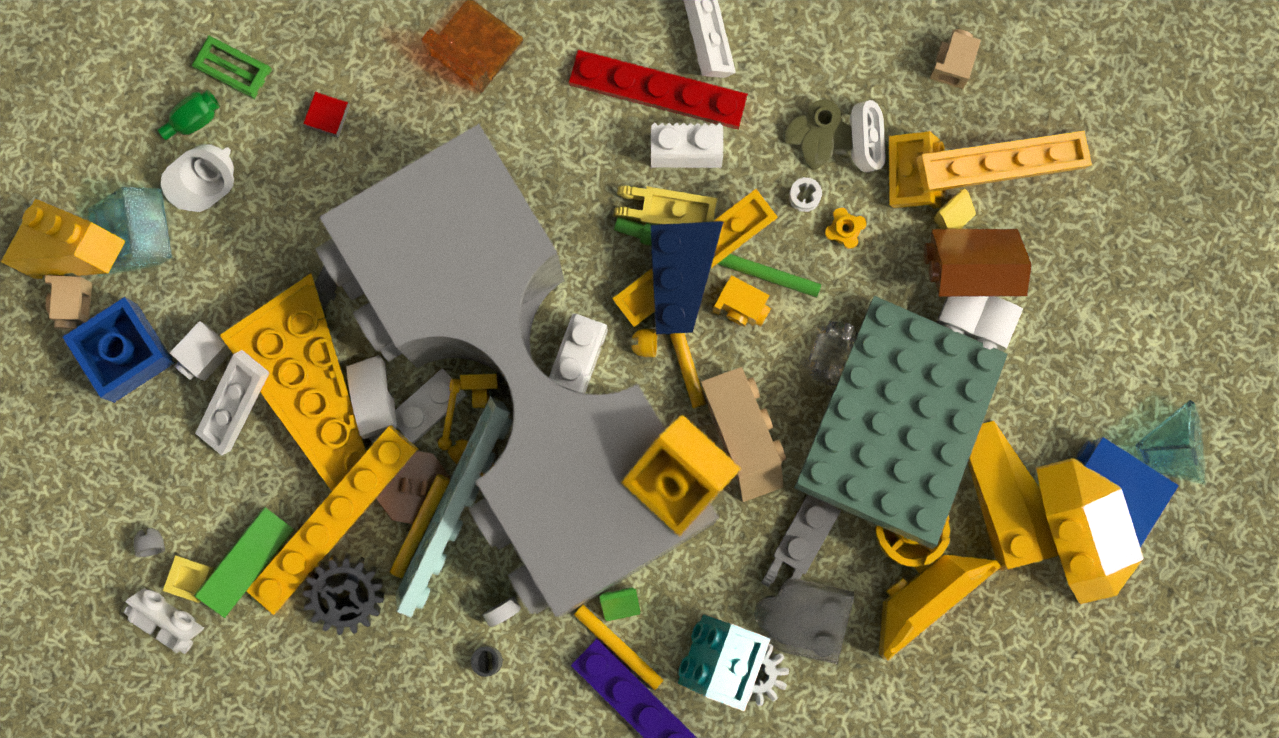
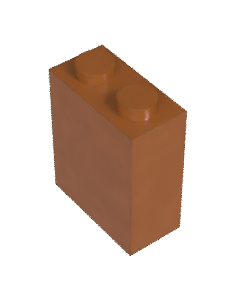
M932 229L931 241L924 245V263L929 264L930 282H935L939 297L1028 295L1032 263L1018 229Z

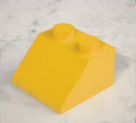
M681 415L657 438L621 483L680 536L741 468L688 419Z

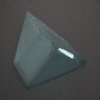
M1189 400L1140 440L1135 447L1140 461L1160 474L1206 485L1202 424L1196 404Z

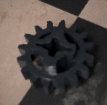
M346 553L344 560L338 562L337 557L331 555L328 566L321 561L317 563L316 571L318 574L309 572L306 581L310 585L304 586L302 594L305 597H309L305 601L304 609L315 610L311 621L313 623L320 619L325 621L323 625L324 631H327L333 625L337 626L338 635H342L344 627H349L352 633L355 634L358 631V623L361 622L366 627L371 625L372 619L369 614L379 616L381 607L377 603L384 601L385 593L377 590L383 587V579H373L377 568L372 566L365 569L363 567L365 558L361 557L356 563L351 562L350 553ZM337 573H346V574H342V575H339V576H336V577L333 576V574H337ZM360 579L366 585L369 596L366 595L367 592L361 590L359 585ZM343 590H347L350 594H347L344 599L338 596ZM319 592L321 593V597L327 600L329 606L328 609L323 605L320 599Z

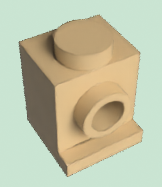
M961 29L953 30L948 43L941 42L935 60L937 63L929 79L963 89L970 78L981 40L974 38L968 31Z
M45 275V283L51 286V293H48L46 297V311L49 314V319L54 321V329L72 331L77 328V325H82L88 321L90 317L92 283L78 276Z

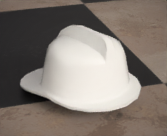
M202 144L178 157L166 168L161 177V188L168 201L178 209L202 212L228 194L234 183V166L229 157L231 150L228 147L222 150L212 144Z

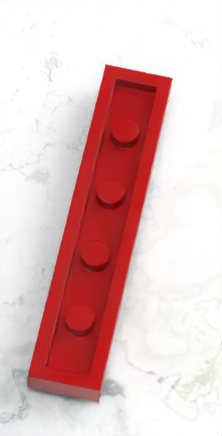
M582 50L577 52L569 80V86L714 124L720 123L722 126L739 130L748 97L747 93Z

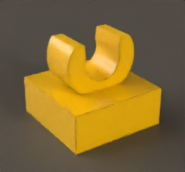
M460 375V390L472 391V408H485L489 400L488 390H500V375Z

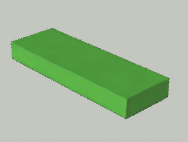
M263 507L194 596L225 618L294 529L266 507Z

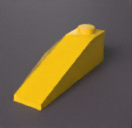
M994 421L982 423L968 460V466L995 558L1002 566L999 570H1008L1058 556L1059 554L1046 517L1040 487Z

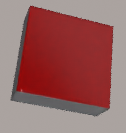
M315 92L303 124L307 128L339 138L350 104L346 101Z

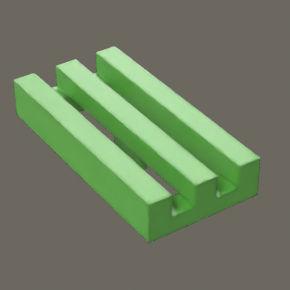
M210 35L192 63L195 69L253 99L258 95L257 91L263 86L264 79L272 70L270 66ZM214 47L259 71L255 76L209 51ZM205 58L252 82L250 87L204 64Z

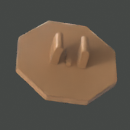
M417 451L376 500L392 521L413 524L436 475L440 474L448 479L451 478L433 453Z

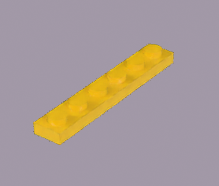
M392 425L388 426L246 592L270 613L276 614L307 579L309 572L315 570L317 563L328 555L419 449Z

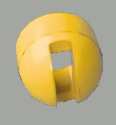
M641 329L635 332L631 339L638 341V345H631L632 351L640 357H656V329Z

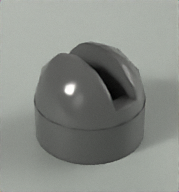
M491 646L478 648L471 657L472 669L482 677L495 675L503 664L501 653ZM487 652H491L492 654L493 670H489V658Z

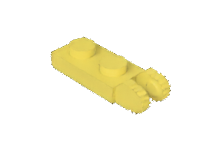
M619 186L618 196L630 200H644L643 210L615 207L613 216L630 221H641V224L644 225L646 223L661 225L713 222L717 198L648 186L646 189Z

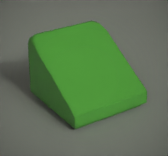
M634 587L602 593L599 596L606 621L640 615L637 591Z

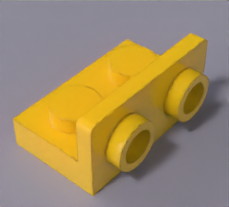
M930 131L889 136V205L893 208L929 205L933 209L941 208V198L945 197L946 190L923 192L916 159L922 154L945 151L943 142Z

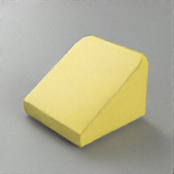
M961 189L935 215L934 221L942 229H961L975 216V209L969 192L966 189Z

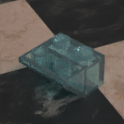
M121 187L88 208V221L125 240L109 273L98 274V276L155 267L172 258L162 189Z

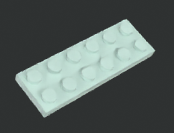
M490 396L454 470L445 493L396 591L397 612L412 617L416 607L419 609L423 608L430 593V588L427 587L432 574L438 575L445 563L447 556L443 553L448 540L454 542L461 530L463 521L459 520L464 507H471L479 491V487L476 486V480L481 472L486 474L491 468L495 458V453L492 452L493 446L497 438L501 440L505 438L512 422L508 418L510 412L504 402Z

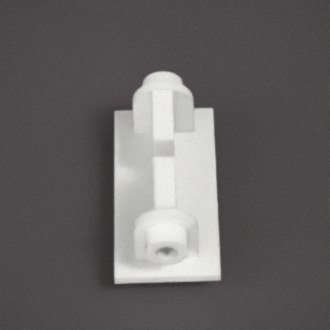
M143 588L126 600V603L129 605L126 607L124 614L128 616V621L149 635L154 632L158 625L161 630L156 639L175 653L180 651L186 654L193 645L191 639L204 629L203 626L195 622L192 615L185 611L177 610L165 602L164 597L155 591Z

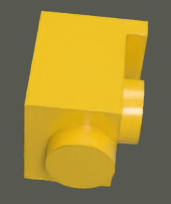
M731 275L714 305L713 312L719 315L723 309L728 312L726 317L740 326L745 327L749 323L753 326L756 324L761 327L771 310L766 305L770 295Z

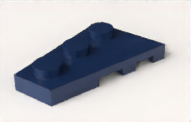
M724 221L651 225L656 334L693 333Z

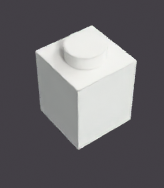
M201 321L170 352L178 360L174 366L190 380L195 376L203 381L231 353L223 339Z

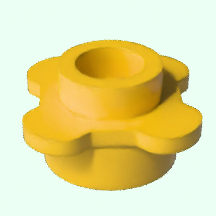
M837 208L833 213L834 220L831 226L825 229V236L828 240H835L840 244H844L848 249L855 248L858 244L857 237L860 231L866 228V220L862 216L855 217L849 214L845 208ZM844 225H847L849 227V230L844 231L842 227Z

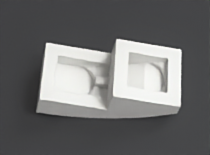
M378 355L347 366L350 398L360 436L366 439L381 434L390 425L397 428L394 398L387 389L386 366L383 359Z

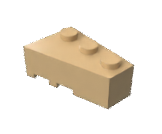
M740 367L701 381L703 395L719 439L721 438L727 456L741 468L735 476L739 483V493L742 501L745 502L784 488L781 462L786 460V456L779 439L773 441L768 431L773 429V425L767 409L760 410L756 399L760 398V394L754 378L747 379L743 368Z

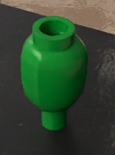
M209 90L203 93L192 92L171 109L169 121L159 127L158 132L165 140H168L176 133L183 135L192 134L213 120L215 111L220 108V104Z

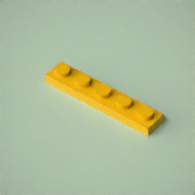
M1085 131L927 153L916 158L924 193L1079 170L1092 165Z
M757 189L753 190L713 221H724L711 268L778 218ZM653 268L612 298L633 327L655 312Z

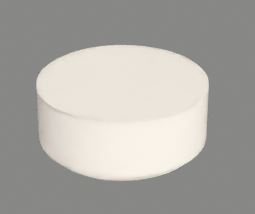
M515 596L486 611L483 617L488 626L493 627L518 613L521 607Z

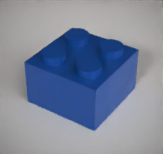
M126 297L62 337L100 398L113 403L175 364L139 305Z

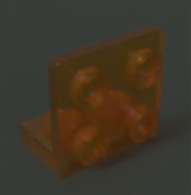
M466 0L439 35L429 28L421 38L427 54L482 94L523 43V37L474 0Z

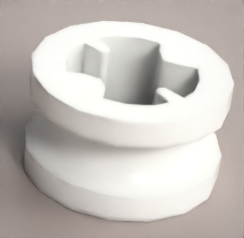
M803 177L793 183L789 192L791 205L801 212L815 209L822 197L820 185L811 178ZM805 186L806 191L809 187L814 191L811 196L812 202L805 203V199L803 202L797 199L800 187Z

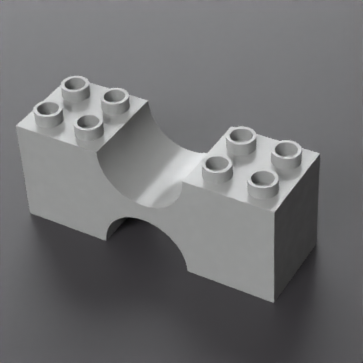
M480 124L320 216L321 221L332 238L316 247V252L337 286H342L351 300L365 293L369 303L355 310L353 314L376 351L380 350L388 362L402 353L416 368L441 359H468L490 367L508 382L514 403L512 433L505 451L496 464L486 474L476 480L485 498L469 507V511L492 548L496 546L500 550L512 543L523 560L524 565L508 574L531 615L534 613L538 614L550 607L556 617L565 616L716 523L719 517L710 503L691 525L678 536L621 483L657 438L665 431L664 426L638 384L611 394L591 395L578 393L550 380L532 361L530 332L535 314L546 296L565 280L555 247Z

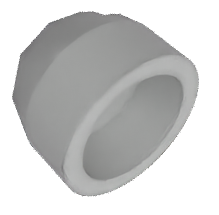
M148 528L147 535H145L143 530H140L134 537L133 546L136 557H149L165 551L164 540L161 533L156 529Z

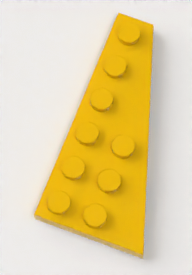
M310 273L220 334V337L233 354L243 350L270 372L260 391L327 486L333 491L366 453L358 430L352 404L313 276Z

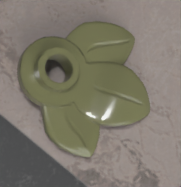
M821 99L812 103L806 114L795 117L789 123L785 133V143L791 145L802 144L805 162L810 169L816 170L831 158L833 152L841 157L851 158L853 149L852 128L842 121L841 110L836 103L831 100ZM822 110L830 113L831 118L827 124H821L818 120V114Z

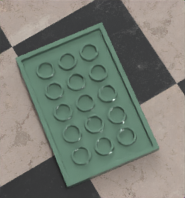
M874 296L869 304L794 488L933 550L938 544L1008 354L996 348L987 349L983 347V343L959 332H954L948 327Z

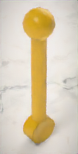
M451 379L449 383L450 395L443 435L438 440V447L442 450H448L452 445L449 437L456 397L460 391V379Z

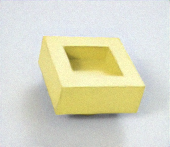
M175 556L163 591L194 602H201L194 594L212 573L213 567L181 556Z

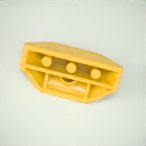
M1074 458L1036 467L1051 533L1068 585L1079 604L1117 596L1143 560L1122 488L1097 472L1083 466L1082 463Z
M942 555L930 564L915 567L918 573L908 582L903 577L886 590L890 596L883 601L878 654L883 660L888 661L920 633L1002 567L997 560Z

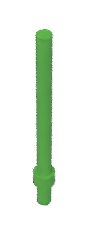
M621 217L617 218L614 227L615 231L639 238L640 243L652 246L651 225L653 224L646 223L642 225ZM729 254L717 264L814 297L818 296L821 288L820 283L733 254Z

